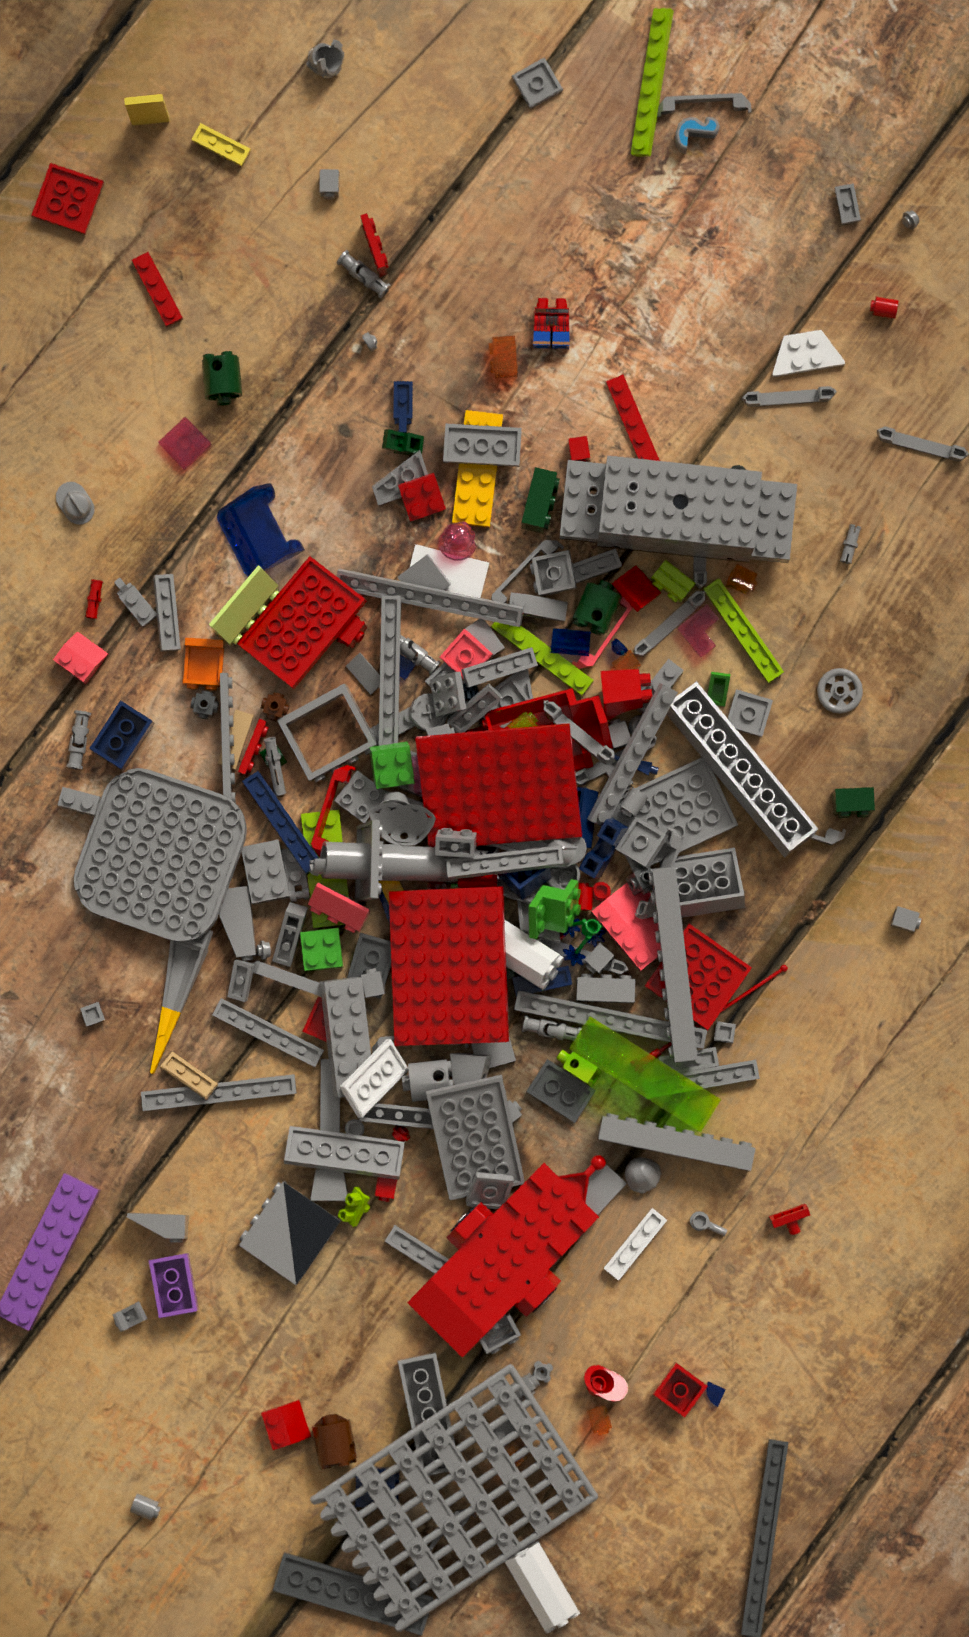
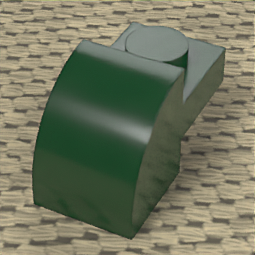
M385 429L382 448L402 455H414L419 450L422 454L424 436Z

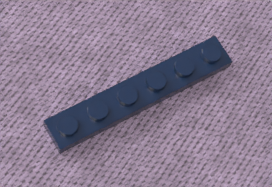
M259 771L255 772L242 781L244 786L306 875L309 874V860L319 859L262 775Z

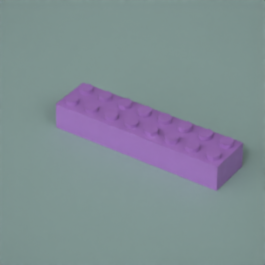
M67 1173L63 1174L0 1301V1317L28 1331L32 1330L101 1191L100 1189Z

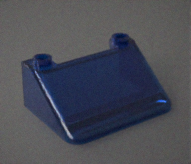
M271 483L250 488L222 507L217 513L218 522L247 576H250L258 565L264 571H267L305 550L302 543L297 539L287 542L268 506L275 499V490Z

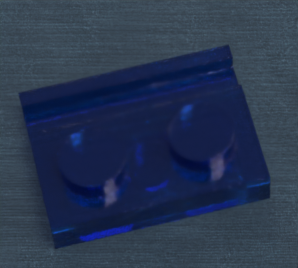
M553 628L551 653L589 656L591 632Z

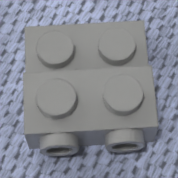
M569 550L532 558L533 563H530L532 575L535 574L536 582H533L535 593H538L539 596H548L577 588Z

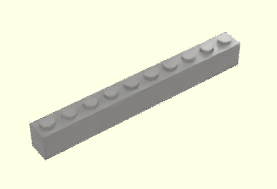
M676 867L651 869L652 873H649L648 876L649 884L653 885L654 893H651V902L656 905V912H653L654 924L658 923V931H655L656 943L660 942L661 949L657 951L658 961L662 962L663 969L660 970V979L665 983V989H662L663 1000H667V1008H664L665 1020L669 1019L670 1026L666 1027L667 1039H671L672 1046L668 1047L669 1057L673 1058L674 1062L698 1060Z

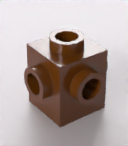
M274 692L273 695L268 694L267 698H263L261 709H263V714L266 715L267 719L277 721V719L287 715L290 705H287L288 701L284 699V695ZM274 702L278 703L276 709L271 708V704Z

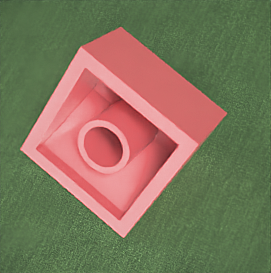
M77 632L62 646L53 660L81 682L87 684L109 654Z

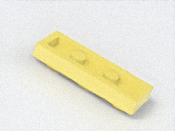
M201 123L192 138V142L241 167L251 151L250 148Z

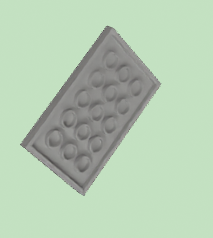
M703 758L697 759L636 788L648 797L636 817L663 833H666L668 831L666 829L669 827L675 829L682 839L679 853L738 826L712 769ZM628 791L623 794L611 818L630 827L635 817L631 816L629 818L621 813L622 808H620L621 803L629 793ZM663 845L650 866L664 860L668 850L667 846ZM625 856L631 867V870L638 866H642L634 860L630 859L629 857Z
M502 1075L426 1091L449 1200L468 1196L475 1172L513 1176L514 1182L512 1187L522 1185L525 1182Z

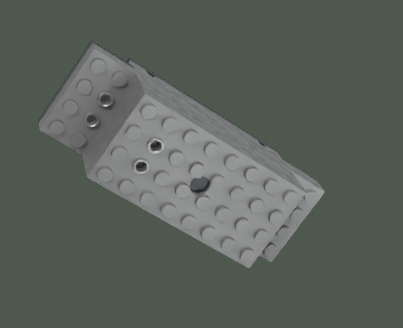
M608 455L606 464L568 460L560 539L597 543V547L745 563H749L750 559L788 563L790 560L797 484L761 480L762 472Z

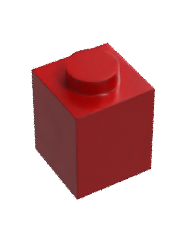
M587 436L568 438L570 459L589 462L590 451Z
M378 1177L375 1196H379L378 1200L390 1202V1199L395 1198L397 1179Z

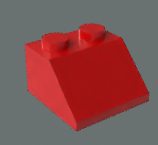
M300 1400L261 1412L273 1450L311 1437Z

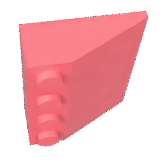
M626 883L592 910L591 914L641 972L658 957L657 951L661 950L660 942L656 943L655 931H658V923L654 924L653 916L642 920L635 916L639 902L641 900L648 902L651 894L648 892L643 895L641 892L634 896L628 883Z

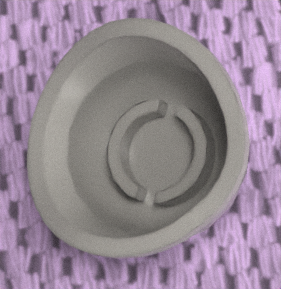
M577 864L560 870L550 868L552 878L548 882L551 887L565 889L571 879L578 880L579 883L580 870Z

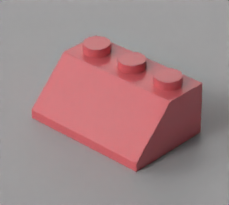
M317 883L308 903V906L311 907L310 911L318 915L324 913L328 916L327 920L338 924V922L345 924L344 928L352 933L361 931L370 914L368 908L320 883Z

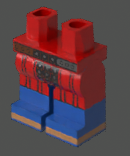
M538 298L534 316L533 348L550 349V329H553L552 349H569V308H567L565 298L556 299V308H548V298Z

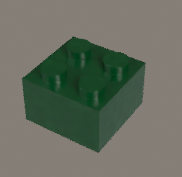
M874 787L835 789L832 792L833 815H838L839 819L849 818V816L857 814V818L869 817L875 811Z

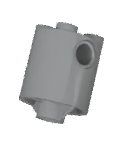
M447 1059L408 1064L409 1075L402 1076L403 1091L411 1090L412 1102L427 1100L426 1091L453 1085V1080H449V1077H452L451 1061H447ZM437 1078H443L441 1081H435Z

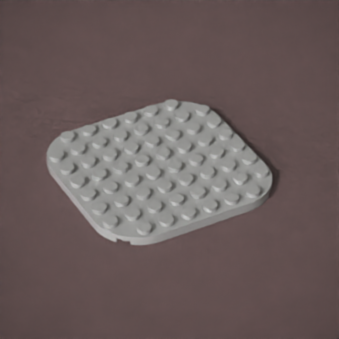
M135 768L127 770L119 776L117 775L109 782L102 794L96 816H94L75 869L74 887L81 903L97 915L172 941L187 942L203 936L212 928L218 918L244 846L247 834L244 814L234 801L222 794L152 770Z

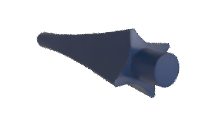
M615 755V760L618 761L620 756ZM641 761L637 770L649 776V773L657 775L659 768L652 766L653 762Z

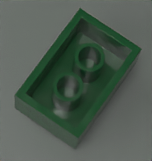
M535 467L521 522V529L541 534L544 533V529L548 530L551 515H548V513L553 511L556 498L553 497V493L558 492L560 484L557 472Z

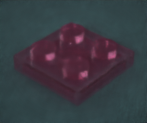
M186 417L158 442L184 471L212 445Z

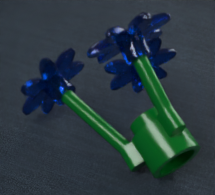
M574 919L573 925L569 926L566 933H563V936L569 933L574 938V931L579 932L580 928L578 926L582 925L581 934L585 938L578 948L574 949L570 944L569 950L563 949V952L566 954L564 960H571L572 966H575L576 962L581 966L583 965L581 959H585L586 956L580 954L586 943L592 940V945L596 947L597 940L602 943L605 942L601 935H604L606 930H600L602 925L597 920L589 919L587 921L582 919L580 921V919Z

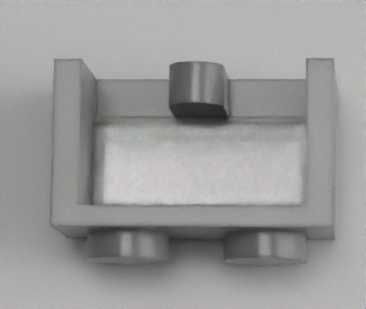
M507 1312L480 1339V1342L486 1353L491 1352V1354H494L502 1349V1345L506 1343L510 1345L518 1341V1337L521 1334L510 1313Z

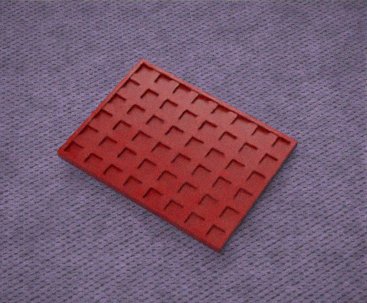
M570 723L418 736L415 738L423 805L436 818L433 827L427 834L429 847H435L437 832L442 828H451L453 831L468 829L476 832V846L582 837Z
M503 887L389 891L394 1045L509 1042Z

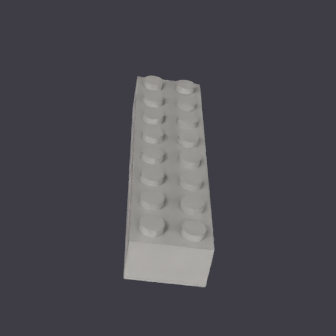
M607 1113L606 1117L602 1116L598 1134L599 1140L751 1171L756 1149L751 1147L752 1143L739 1141V1144L732 1143L733 1139L720 1137V1140L713 1139L714 1135L702 1133L701 1136L694 1135L695 1131L683 1129L682 1132L675 1131L676 1127L664 1125L663 1128L656 1127L657 1123L645 1121L644 1124L637 1123L638 1119L626 1117L624 1121L618 1119L619 1115Z

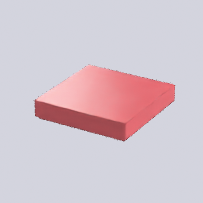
M463 629L439 658L455 672H461V669L487 662L493 653L468 630Z

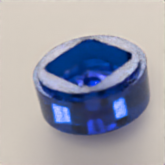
M617 638L610 643L615 654L624 657L628 653V649Z

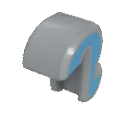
M693 117L683 119L678 124L675 133V144L678 150L686 154L688 136L714 139L719 132L718 121L712 117H706L704 123Z

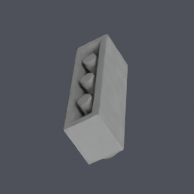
M376 1103L363 1118L359 1119V1121L434 1129L430 1109Z

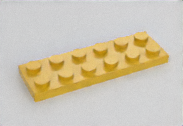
M465 411L464 425L502 427L503 414ZM459 463L452 523L490 528L497 466Z

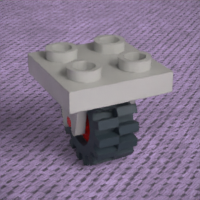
M453 672L430 679L436 717H443L466 710V703L478 693L477 685L466 688L465 681H462L461 672Z

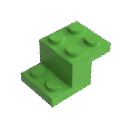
M571 879L565 889L542 885L529 905V938L537 939L544 929L566 933L569 926L573 925L574 918L580 914L581 905L579 904L581 890L578 889V880Z

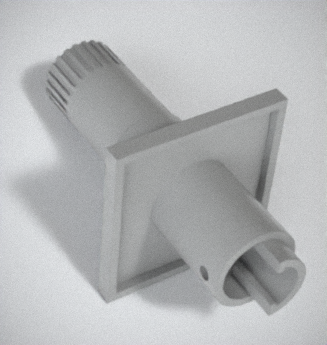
M371 820L357 826L356 843L323 842L320 859L309 860L310 873L315 876L321 875L322 878L355 880V902L363 903L377 899L378 895L381 894V883L379 881L403 880L455 883L457 879L448 880L446 859L460 857L435 855V847L383 844V841H380V837L383 834V826L380 825V820Z

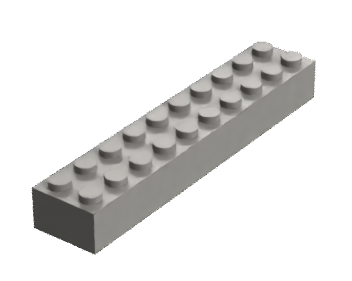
M696 681L675 697L667 712L668 717L785 858L813 837L818 828Z

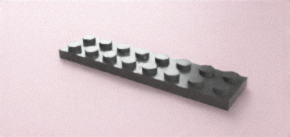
M284 1552L273 1591L395 1627L402 1617V1614L392 1617L385 1615L384 1610L391 1602V1598L381 1601L375 1600L374 1592L381 1585L380 1582L366 1585L363 1581V1575ZM422 1594L416 1600L421 1608L432 1602L434 1597ZM429 1613L404 1630L423 1635Z

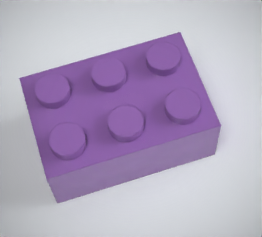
M189 1253L149 1260L159 1318L199 1311Z

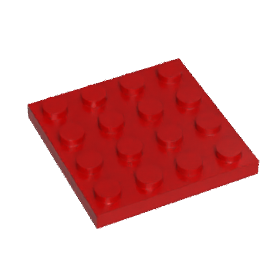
M688 924L683 931L693 1021L708 1031L752 967L697 928ZM662 962L645 984L647 989L663 999L662 989H665V983L660 979V970L663 969Z

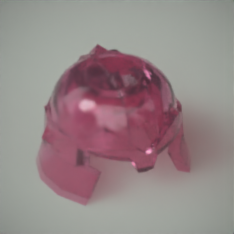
M465 521L447 525L438 540L442 554L454 561L469 558L476 549L475 533Z

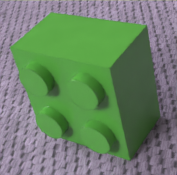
M408 742L369 747L376 789L415 783Z
M339 928L300 932L305 972L344 967Z

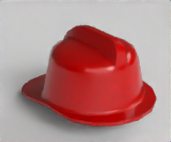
M593 1365L585 1372L584 1381L586 1389L592 1396L601 1397L612 1402L620 1401L626 1396L628 1391L627 1382L619 1374L600 1365Z

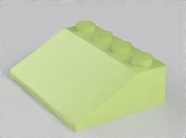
M259 565L209 624L213 633L224 640L229 646L237 645L238 641L243 637L241 634L244 630H248L255 622L254 618L258 614L261 615L267 608L266 604L269 600L273 601L279 593L277 583Z

